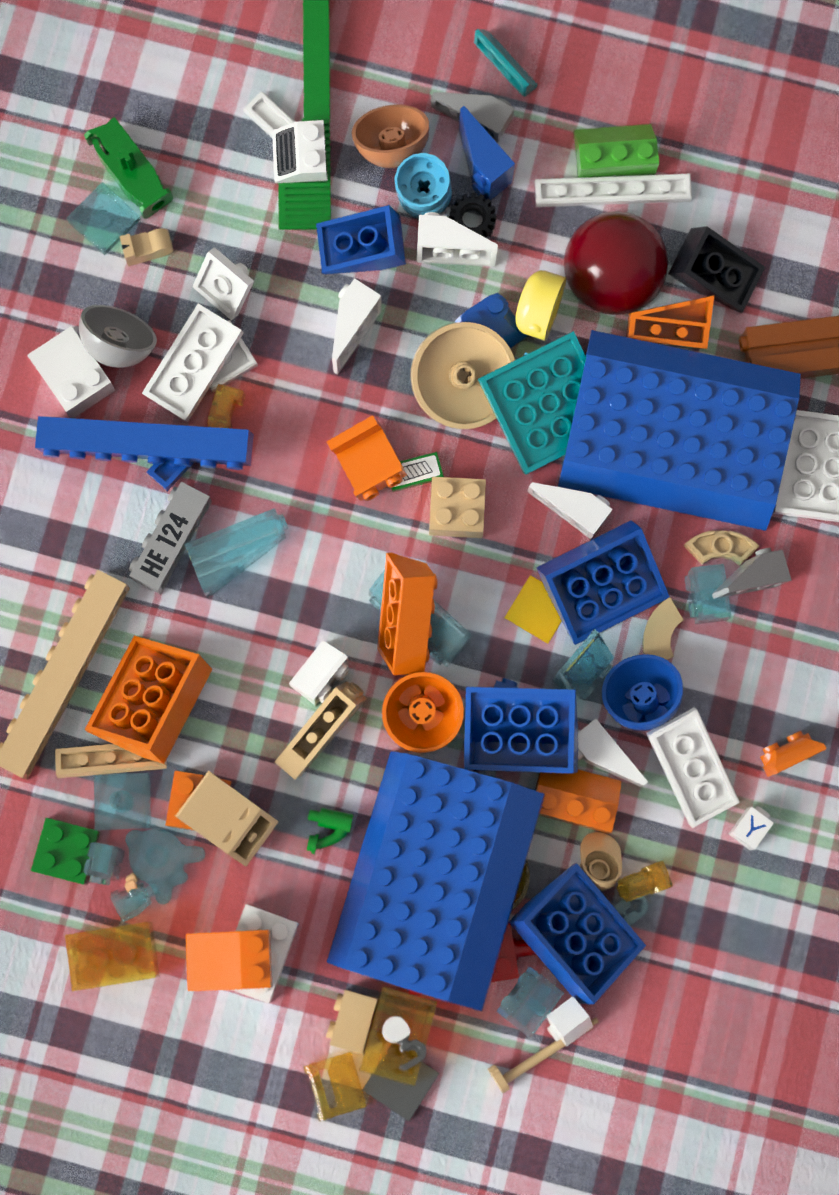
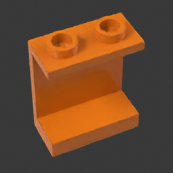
M373 415L326 441L331 451L336 454L355 490L353 491L354 495L360 501L374 499L379 495L380 490L387 486L389 488L397 486L403 481L402 478L407 476L379 421Z

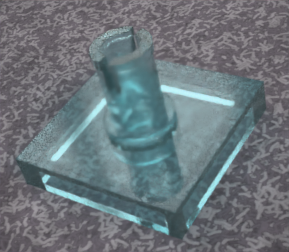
M150 773L94 775L95 830L151 828Z

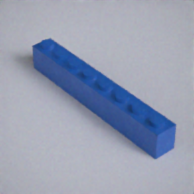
M38 416L35 448L43 452V456L59 458L60 454H69V458L85 459L86 455L95 456V459L100 461H111L112 457H119L121 461L128 463H137L138 459H148L147 463L163 465L165 460L174 461V465L190 466V462L200 463V466L205 468H216L217 464H225L228 469L242 470L243 466H251L254 434L246 429Z

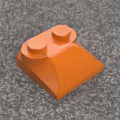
M798 731L786 737L788 743L779 747L776 742L762 749L764 755L760 756L764 764L763 769L767 777L777 774L826 750L825 744L812 740L809 733L803 735L802 731Z

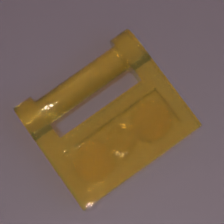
M351 1051L303 1066L305 1075L308 1074L316 1100L319 1111L316 1113L318 1121L327 1120L367 1107ZM326 1068L337 1106L329 1108L319 1073L320 1070Z

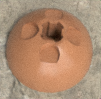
M387 105L373 109L362 115L352 128L353 142L359 153L370 163L383 168H398L404 159L413 154L421 153L429 137V120L421 110L408 105Z

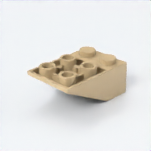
M210 771L206 773L176 814L178 819L245 867L279 822Z

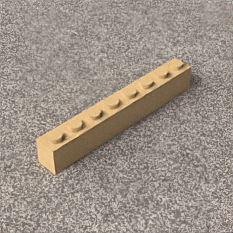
M97 570L95 575L91 574L85 584V589L87 590L83 598L76 600L72 608V613L74 614L70 622H65L59 632L61 639L57 646H52L46 656L48 663L44 670H39L33 680L34 689L30 695L26 694L20 704L21 713L17 719H12L7 728L9 735L4 743H0V767L23 779L28 780L130 589L127 584L100 570Z

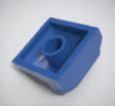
M499 293L489 295L465 311L455 321V323H477L492 329L504 339L510 349L528 337V335L519 331L516 326L515 315L510 310L507 300Z

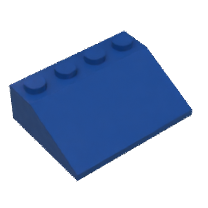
M632 520L536 567L543 585L574 645L670 597L643 530Z
M466 687L464 769L577 773L578 723L576 690Z
M577 863L569 867L530 899L509 921L511 926L579 1004H595L646 946Z

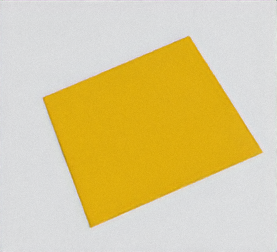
M531 575L504 617L547 644L562 621L543 582Z

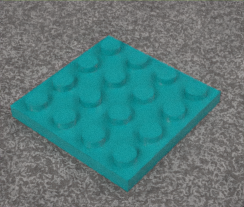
M574 331L478 378L524 475L564 456L566 453L586 360L584 351Z

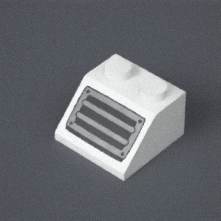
M323 120L297 121L272 131L275 183L327 181Z

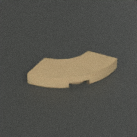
M722 530L701 533L683 545L702 565L710 559L725 558L732 560L739 566L759 547L755 541L741 533Z
M671 597L663 601L653 611L647 621L642 640L643 654L656 655L666 660L674 657L671 649V635L675 627L683 621V618Z

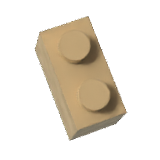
M345 989L344 995L338 993L334 1010L339 1011L336 1022L330 1021L326 1035L327 1038H331V1046L362 1054L377 1002L376 997Z

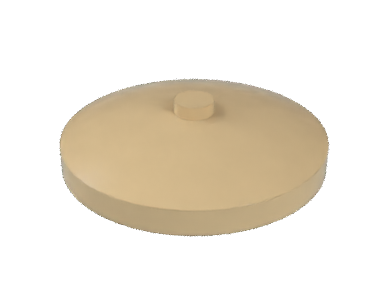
M472 322L451 323L432 332L417 349L411 366L412 390L420 407L436 422L456 429L477 428L496 419L478 378L515 359L504 339L492 329Z

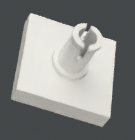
M214 247L208 251L193 288L230 320H233L238 316L254 280L248 276L249 271L244 264L238 263L235 265Z

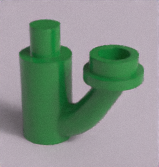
M322 807L321 811L310 809L308 820L318 822L319 827L335 831L319 839V834L310 835L306 851L312 852L311 854L315 855L316 850L334 845L343 840L350 833L354 814Z

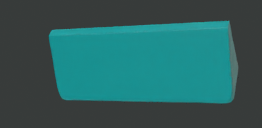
M483 29L475 31L474 44L522 96L526 97L537 88L538 84L489 31Z

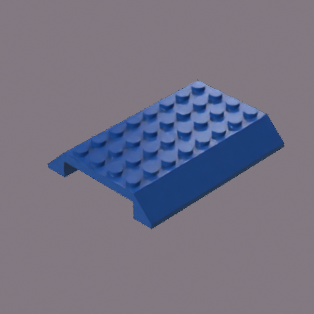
M591 330L558 487L766 531L777 502L799 402L801 374Z
M390 751L326 963L440 1000L482 1011L545 794L473 771L407 753Z

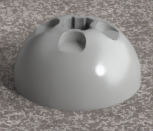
M92 305L86 307L81 313L79 333L82 344L96 361L106 366L116 368L134 366L146 359L157 343V337L152 328L139 317L123 309L108 305Z

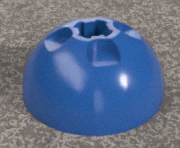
M650 654L635 655L622 660L609 671L602 686V700L610 716L622 726L638 731L653 730L670 721L677 713L683 698L682 678L676 667L668 660Z

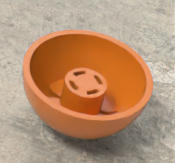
M415 672L400 678L387 692L382 707L384 727L391 739L402 748L418 753L433 752L449 744L458 734L464 716L463 702L457 689L446 678L431 672Z

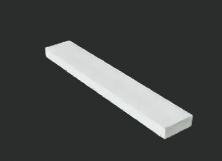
M668 174L535 179L536 207L691 202V175Z

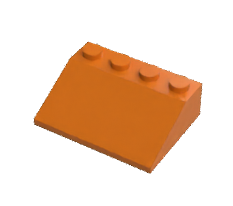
M134 636L85 730L143 758L165 764L212 668L199 654Z

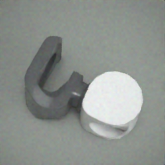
M395 1016L389 1018L382 1027V1034L386 1041L399 1044L401 1053L414 1050L418 1055L415 1059L399 1066L401 1071H406L425 1059L426 1046L418 1040L409 1041L410 1028L404 1019Z

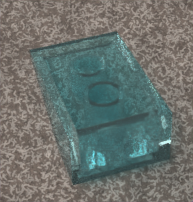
M594 629L552 680L561 689L576 690L577 701L581 696L586 700L596 688L592 684L599 676L604 679L613 668L609 663L614 657L598 631Z

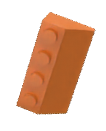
M391 552L386 553L377 649L393 676L425 672L426 662L429 661L428 638L432 636L430 619L431 614H434L435 611L433 592L437 589V576L432 572L427 563Z

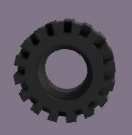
M471 193V197H467V194H464L461 200L457 198L455 204H452L450 208L449 218L485 238L487 236L490 237L496 223V209L494 205L491 206V201L489 199L484 200V195L482 194L479 197H475L476 193ZM470 210L479 212L483 218L482 223L474 228L466 226L462 220L463 215Z

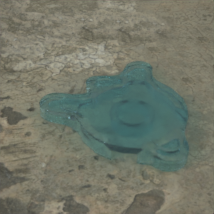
M161 829L143 832L132 830L125 839L129 847L131 869L138 878L152 887L156 901L160 904L169 903L173 887L188 880V874L183 870L184 865L201 862L205 858V850L202 847L186 846L176 836Z

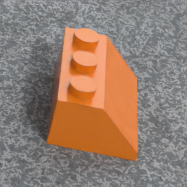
M579 769L577 773L539 772L535 791L545 794L539 816L607 834L612 833L619 805L622 781Z

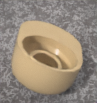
M593 832L586 835L580 845V868L600 891L608 890L617 883L621 876L622 859L620 846L615 839L605 833Z

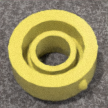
M540 270L534 272L528 278L522 291L515 317L516 326L520 332L543 341L547 340L560 307L566 285V277Z

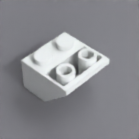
M322 641L289 684L315 706L319 701L323 703L332 692L331 686L336 680L341 682L349 672L348 657L325 641Z

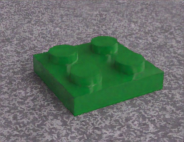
M45 818L31 871L85 885L100 831Z

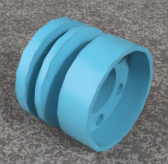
M427 153L413 154L404 159L397 168L395 187L399 202L404 211L416 218L427 212L439 214L444 212L450 204L452 189L449 171L442 160L435 155ZM421 187H423L424 189H428V188H429V192H428V193H425L424 191L420 192V188H421Z

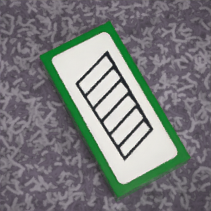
M437 452L400 461L407 476L402 478L403 481L391 489L392 492L430 483L432 482V477H444Z

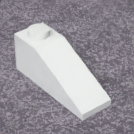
M534 482L530 484L527 491L590 539L593 538L613 510L609 507L610 503L600 495L594 496L592 493Z
M594 719L578 732V760L582 758L586 763L639 787H643L648 783L597 719Z

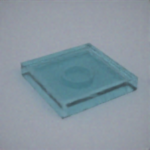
M102 182L66 220L105 256L120 241L119 236L126 235L141 218Z

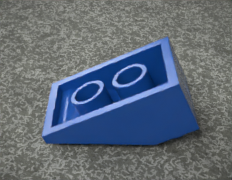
M463 106L460 108L459 133L472 181V188L478 196L482 194L486 200H491L512 184L515 163L469 110Z
M390 205L316 224L323 274L380 271L406 265L400 215Z

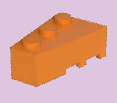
M714 296L629 313L626 337L651 343L707 349Z

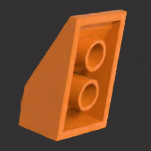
M270 930L186 934L188 991L273 987Z

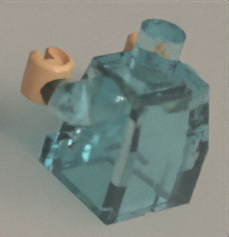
M135 873L126 876V890L122 892L116 890L111 893L110 897L123 923L138 916L151 904V897L159 893L155 883L145 887L144 883L137 884L138 879Z

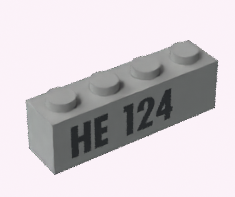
M183 482L180 483L178 488L174 487L168 496L169 505L165 511L161 510L155 520L157 526L153 534L148 533L142 544L143 552L139 558L136 556L129 567L131 572L129 576L132 580L160 595L212 503L210 496Z

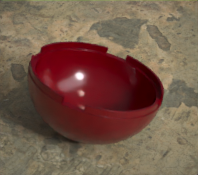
M605 212L588 219L574 232L565 250L564 271L568 285L578 299L595 311L610 315H622L645 307L658 295L667 277L668 254L662 237L648 221L628 212Z

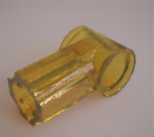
M662 860L641 868V871L637 873H632L619 879L617 890L620 897L629 902L649 893L652 895L673 887V884Z

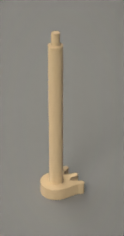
M597 1018L591 1020L592 1025L599 1022ZM561 1039L555 1041L503 1075L496 1065L491 1066L487 1070L502 1094L510 1090L509 1082L566 1045Z

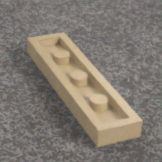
M115 744L55 749L57 778L167 769V760L165 764L152 761Z

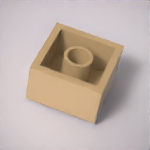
M432 477L429 536L482 538L486 479Z

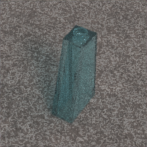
M274 508L184 544L206 598L215 594L286 538L284 530L288 529V525L283 514L277 515Z

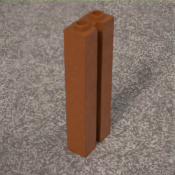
M839 316L746 327L742 336L739 337L740 351L745 353V362L799 373L801 374V379L839 374Z

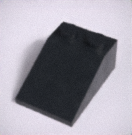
M708 226L690 229L668 274L688 288L705 296H714L715 301L739 313H743L765 266Z

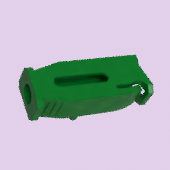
M115 117L107 124L88 130L84 134L87 144L94 146L103 166L128 199L139 207L144 219L149 218L173 200L170 189H164L153 166Z

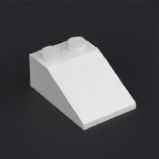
M427 212L424 215H419L417 263L495 267L498 244L446 216H440L439 213Z
M355 278L350 285H344L338 296L340 300L332 353L333 372L337 375L382 311L381 295Z
M72 326L27 355L70 418H75L115 391L111 381L98 362L86 351L80 337Z

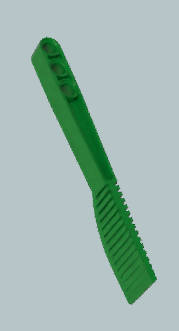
M303 0L304 118L302 121H324L327 181L279 183V230H317V223L331 220L329 0Z

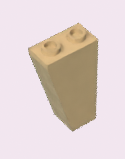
M345 682L335 687L276 759L275 763L295 780L302 776L367 700L363 696L364 691L353 682L350 684Z

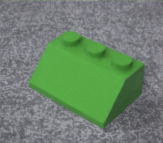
M651 124L576 129L573 131L578 178L656 174L659 166L657 138Z

